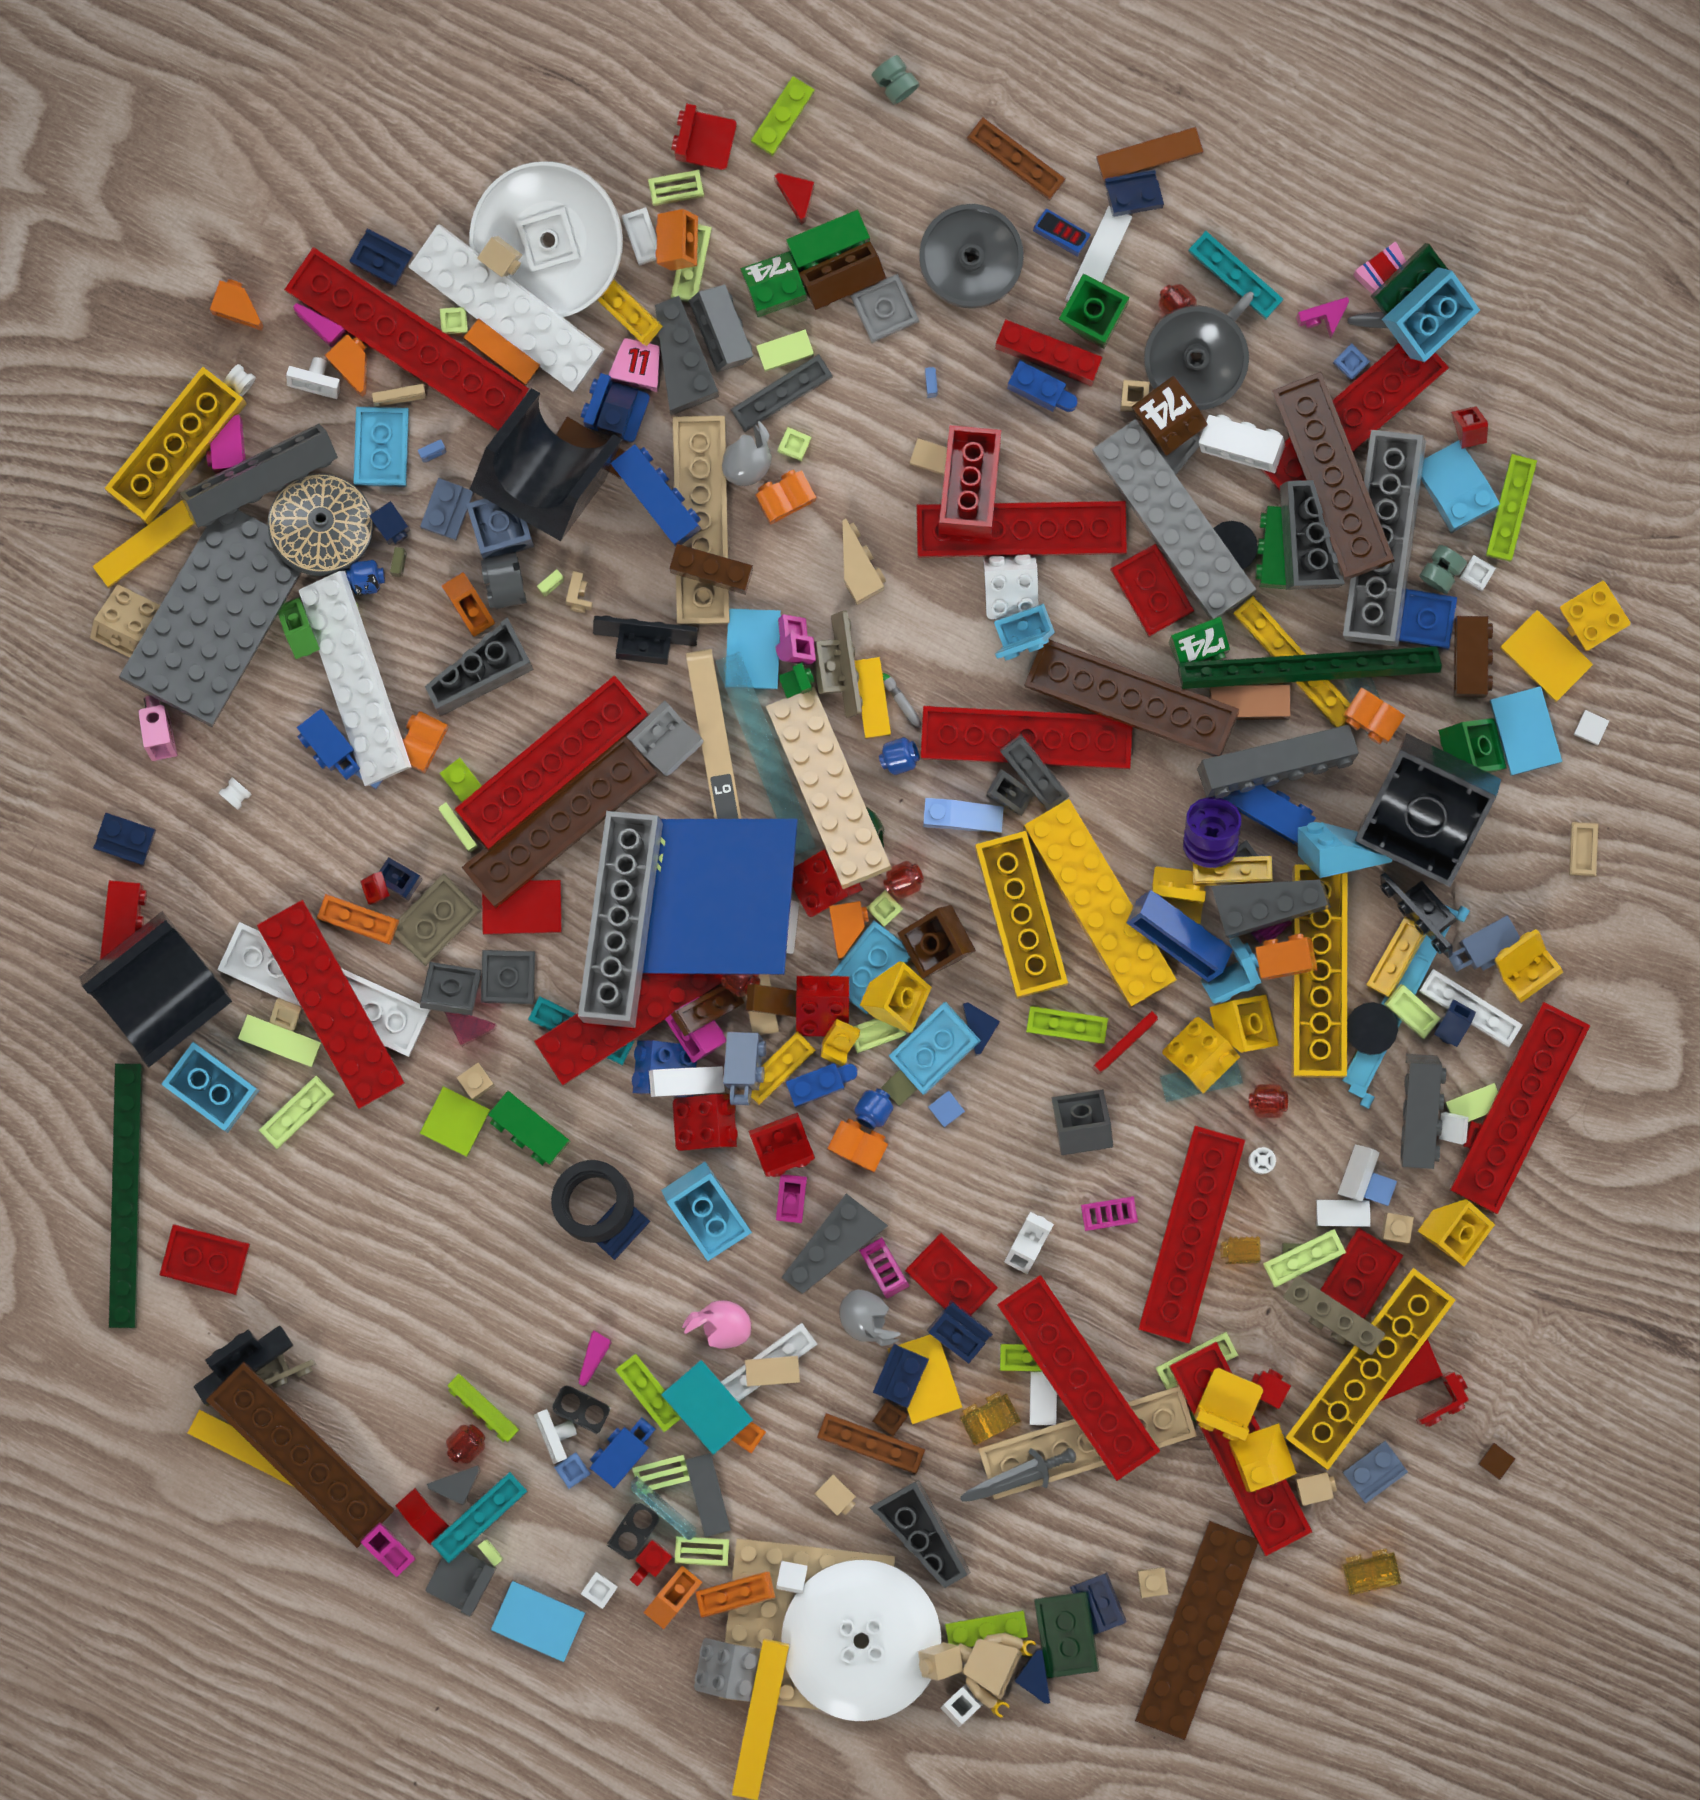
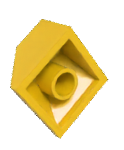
M899 961L869 982L860 1006L874 1018L907 1033H912L932 987L904 962Z
M1266 995L1232 1000L1209 1007L1215 1030L1239 1052L1243 1053L1279 1046Z
M1464 1199L1434 1209L1423 1222L1418 1232L1446 1255L1465 1267L1495 1224L1470 1201Z
M1279 1423L1249 1433L1245 1441L1240 1438L1237 1442L1229 1441L1247 1492L1256 1491L1297 1474Z

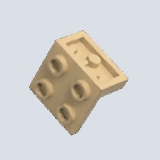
M117 585L95 617L90 639L130 658L160 605Z

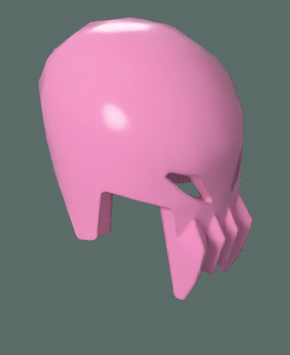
M714 1301L699 1312H691L682 1328H685L684 1333L686 1334L703 1324L709 1346L719 1349L737 1347L745 1343L751 1335L749 1315L741 1306L730 1301Z

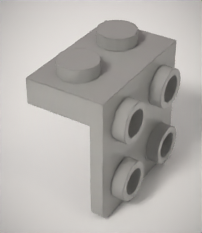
M663 701L627 736L640 753L665 776L677 770L703 744V739L688 726L666 701Z
M705 1638L700 1648V1658L695 1675V1690L722 1698L750 1702L760 1649Z

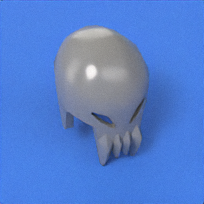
M758 421L759 428L756 425L753 426L756 444L752 436L742 435L738 441L728 446L725 450L722 461L723 475L729 482L735 485L749 486L759 482L767 474L771 465L772 456L768 446L770 435L760 421Z
M857 1289L849 1292L842 1300L839 1307V1318L841 1325L852 1338L862 1342H876L880 1346H887L899 1341V1339L894 1338L900 1336L901 1333L882 1330L885 1323L883 1317L886 1316L889 1310L883 1299L869 1291Z

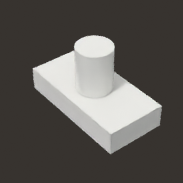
M314 357L309 371L292 366L288 368L286 380L289 387L334 399L338 398L340 392V380L324 375L328 362L322 358Z
M547 1409L536 1413L534 1417L553 1464L567 1459L560 1441L577 1434L573 1422L566 1421L554 1426Z

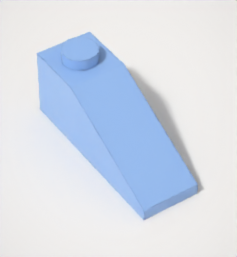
M925 798L923 827L1002 833L1004 807L957 800Z

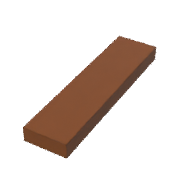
M982 117L967 137V140L1049 201L1066 180V178L984 117Z
M1193 127L1098 155L1096 159L1104 182L1106 178L1134 174L1202 154L1203 148L1197 129Z
M828 1413L825 1414L817 1436L818 1439L917 1474L925 1452L923 1448Z

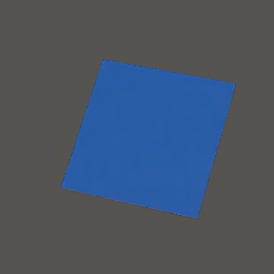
M661 819L663 822L661 837L665 841V846L660 842L659 856L663 854L661 863L658 857L661 871L658 869L656 871L643 973L784 975L798 819Z

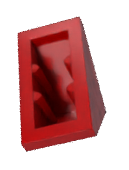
M777 173L774 175L775 183L801 225L804 224L815 188L814 182Z
M1477 406L1451 412L1461 449L1487 443L1488 422Z
M416 1488L395 1505L410 1526L430 1545L450 1527Z

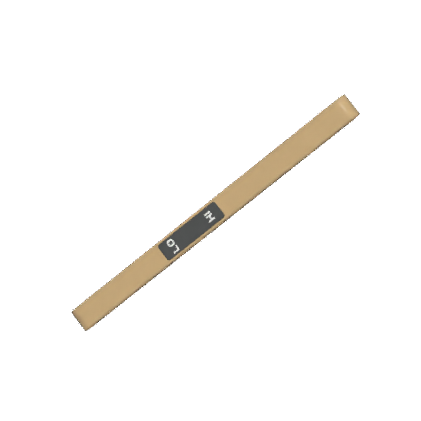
M712 649L686 653L699 733L703 739L702 750L714 818L741 819ZM742 974L746 1000L748 984L771 987L769 974ZM749 1011L752 1033L766 1035L779 1032L776 1015Z

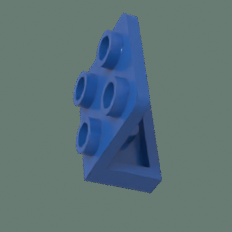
M600 373L599 379L594 378L589 391L593 396L590 404L585 403L581 413V418H584V426L597 432L600 414L613 384L609 375ZM638 391L627 429L622 439L626 442L632 443L636 440L650 400L647 393Z
M654 1040L637 1041L634 1051L635 1071L632 1076L633 1093L651 1094L650 1070L696 1068L697 1061L693 1063L679 1043ZM681 1095L675 1097H693V1095Z

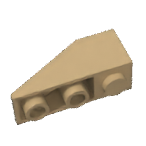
M844 519V583L856 605L884 591L883 583L886 582V579L879 568L874 569L870 560L873 559V556L866 545L862 547L857 538L861 535L855 524H849L847 519Z

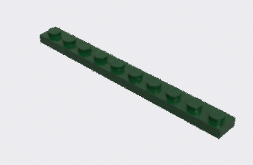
M1437 646L1183 662L1178 665L1182 689L1441 673L1442 669Z
M115 1063L109 1328H136L143 1064Z

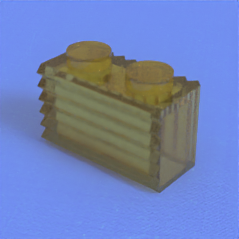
M1258 1236L1228 1237L1225 1242L1220 1243L1221 1259H1225V1264L1260 1263V1238Z
M1000 1391L986 1397L987 1403L978 1408L975 1403L962 1410L964 1415L959 1418L974 1446L1021 1422L1007 1393L1001 1395Z
M1387 1548L1371 1551L1372 1557L1362 1559L1361 1554L1346 1557V1563H1342L1341 1568L1348 1595L1352 1596L1402 1584L1395 1553L1388 1552Z

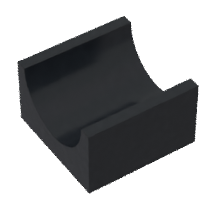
M531 388L485 448L470 490L561 541L605 482L612 466L610 463L614 461L622 439L613 434L606 444L597 448H581L565 442L552 432L545 423L539 408L540 392Z
M1406 733L1376 798L1360 824L1355 841L1451 887L1497 797L1501 779Z
M163 911L79 976L82 987L113 1019L148 1068L232 1002L225 987Z

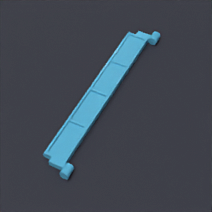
M1446 906L1457 920L1465 922L1470 910L1460 906L1459 910L1456 911ZM1450 926L1443 932H1441V934L1444 937L1446 936ZM1427 935L1398 986L1400 984L1404 985L1414 995H1416L1437 953L1431 944L1432 940ZM1385 996L1381 1004L1384 1005L1389 998ZM1394 1014L1399 1028L1402 1020ZM1357 1051L1347 1069V1076L1342 1079L1343 1082L1351 1085L1348 1092L1362 1098L1360 1105L1367 1109L1370 1108L1375 1097L1366 1093L1386 1051L1377 1055H1367Z

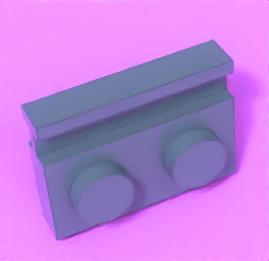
M438 478L420 527L456 541L468 511L466 504L471 503L474 492Z
M1384 1441L1342 1473L1366 1504L1407 1474L1408 1471L1387 1442Z

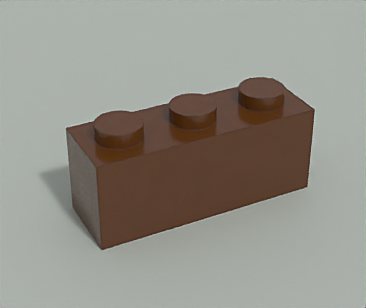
M870 241L799 273L807 296L815 310L826 307L839 299L851 296L859 290L886 279L879 256Z
M676 544L669 569L671 574L746 595L753 572V565Z
M1456 616L1454 619V697L1485 698L1488 695V691H1492L1493 676L1488 675V665L1493 663V650L1488 649V639L1493 638V624L1488 623V616Z

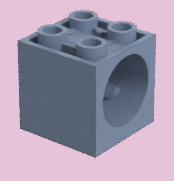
M485 498L466 504L483 560L487 557L519 552L534 547L528 524L524 520Z

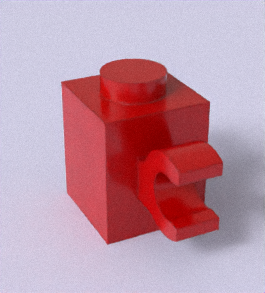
M654 1539L651 1540L635 1560L641 1566L630 1578V1581L638 1587L649 1573L656 1578L672 1559L673 1555Z

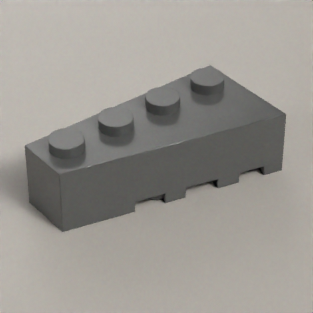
M676 296L656 304V318L663 325L659 331L670 415L672 416L717 398L719 393L680 297Z
M1287 481L1280 485L1286 590L1338 588L1344 585L1343 575L1340 574L1337 564L1338 559L1330 542V533L1322 516L1323 511L1314 481Z
M507 617L495 630L486 634L482 641L471 650H467L457 662L447 667L428 683L425 688L441 717L534 669Z
M1321 880L1211 886L1225 934L1229 939L1331 908L1324 883Z
M1406 1053L1405 1063H1408L1410 1068L1409 1074H1406L1404 1081L1407 1100H1404L1403 1121H1405V1125L1402 1126L1400 1163L1402 1167L1434 1169L1435 1161L1439 1162L1440 1146H1436V1138L1441 1136L1442 1120H1438V1112L1444 1108V1094H1440L1441 1084L1446 1082V1068H1442L1438 1055Z
M846 1193L781 1278L804 1294L886 1229L888 1225Z
M919 1479L869 1507L944 1588L971 1573Z

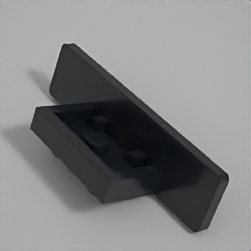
M607 615L594 616L593 619L594 635L618 637L616 659L668 665L671 644L697 646V627L639 621L637 619L613 618Z
M1385 872L1380 875V889L1388 898L1393 897L1398 903L1399 911L1405 917L1409 915L1414 920L1415 928L1421 935L1424 936L1426 934L1432 940L1431 944L1439 954L1444 953L1447 958H1450L1453 955V947L1441 932L1456 922V917L1422 880L1404 893Z
M277 1326L259 1340L248 1329L244 1333L238 1334L230 1343L217 1349L210 1357L205 1359L213 1372L195 1384L194 1389L205 1406H209L210 1404L206 1401V1398L243 1361L256 1373L290 1349L293 1343L281 1326Z

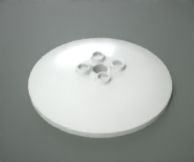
M533 162L515 167L501 175L483 193L474 210L470 226L469 244L478 254L482 252L491 237L499 236L523 254L519 259L521 265L513 275L509 274L508 276L562 317L578 313L597 301L610 286L621 261L623 248L622 227L612 200L592 177L575 167L563 163ZM547 232L552 233L555 237V244L552 247H547L543 243V236Z
M851 1560L834 1564L811 1577L804 1584L803 1593H796L789 1605L782 1628V1642L790 1644L785 1666L800 1693L810 1703L825 1713L852 1721H870L888 1717L914 1702L931 1681L929 1678L922 1677L919 1668L918 1651L941 1644V1630L937 1613L922 1587L898 1568L871 1560ZM858 1633H864L869 1637V1644L863 1649L857 1648L853 1642L854 1637Z

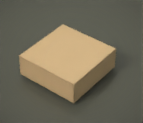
M277 998L269 1023L294 1032L302 1007Z

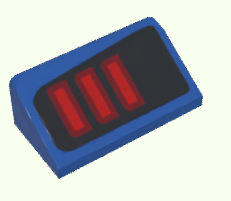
M1047 208L1033 228L1035 233L1077 257L1091 236L1090 233Z

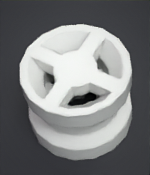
M238 364L229 372L223 383L233 388L242 397L253 385L256 377L244 372V368Z
M233 777L229 780V785L218 792L237 810L241 807V802L252 795Z
M1257 1148L1249 1156V1167L1256 1174L1270 1172L1276 1163L1274 1153L1268 1148Z

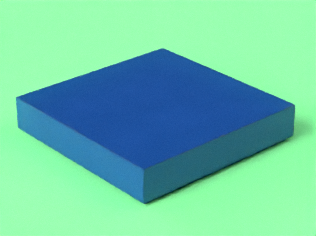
M1406 589L1399 642L1449 649L1457 597Z

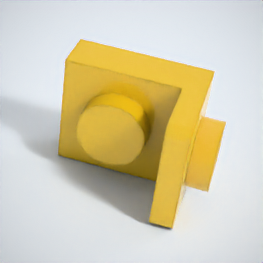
M836 1019L823 1039L821 1057L831 1063L844 1066L847 1062L848 1052L860 1035V1029Z

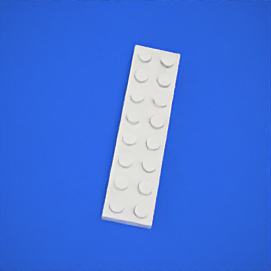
M437 225L409 265V268L476 319L482 320L540 364L542 369L571 391H576L605 349L509 276H499L477 259L479 254L443 226Z
M338 571L298 590L318 642L319 653L350 745L355 750L353 753L357 765L360 767L359 771L364 786H370L411 768L346 572Z
M239 922L217 970L275 997L301 1006L260 931ZM342 969L384 1046L410 1057L431 1010L420 1008L419 1003Z

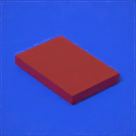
M1156 543L1110 568L1148 637L1194 613L1192 605Z
M530 880L497 908L482 893L483 935L562 933L561 880Z
M1151 1011L1096 1062L1092 1069L1097 1074L1105 1071L1157 1022L1158 1017Z
M173 1224L159 1275L237 1295L250 1244Z
M1358 1227L1345 1248L1346 1253L1340 1256L1320 1291L1365 1319L1404 1255Z
M942 1233L904 1270L944 1310L949 1305V1302L953 1301L971 1316L998 1288Z
M1426 1339L1380 1402L1443 1376L1428 1339Z

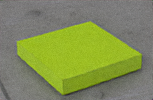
M443 1086L420 1134L468 1157L491 1110Z

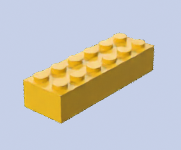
M202 367L104 489L149 525L205 457L206 452L211 449L210 443L232 417L239 415L247 405L244 398L206 368Z
M1023 831L975 844L976 855L1016 999L1067 986L1066 973L1027 832Z

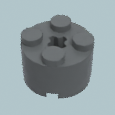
M516 552L487 557L481 561L484 584L490 583L486 585L490 608L499 609L527 603Z

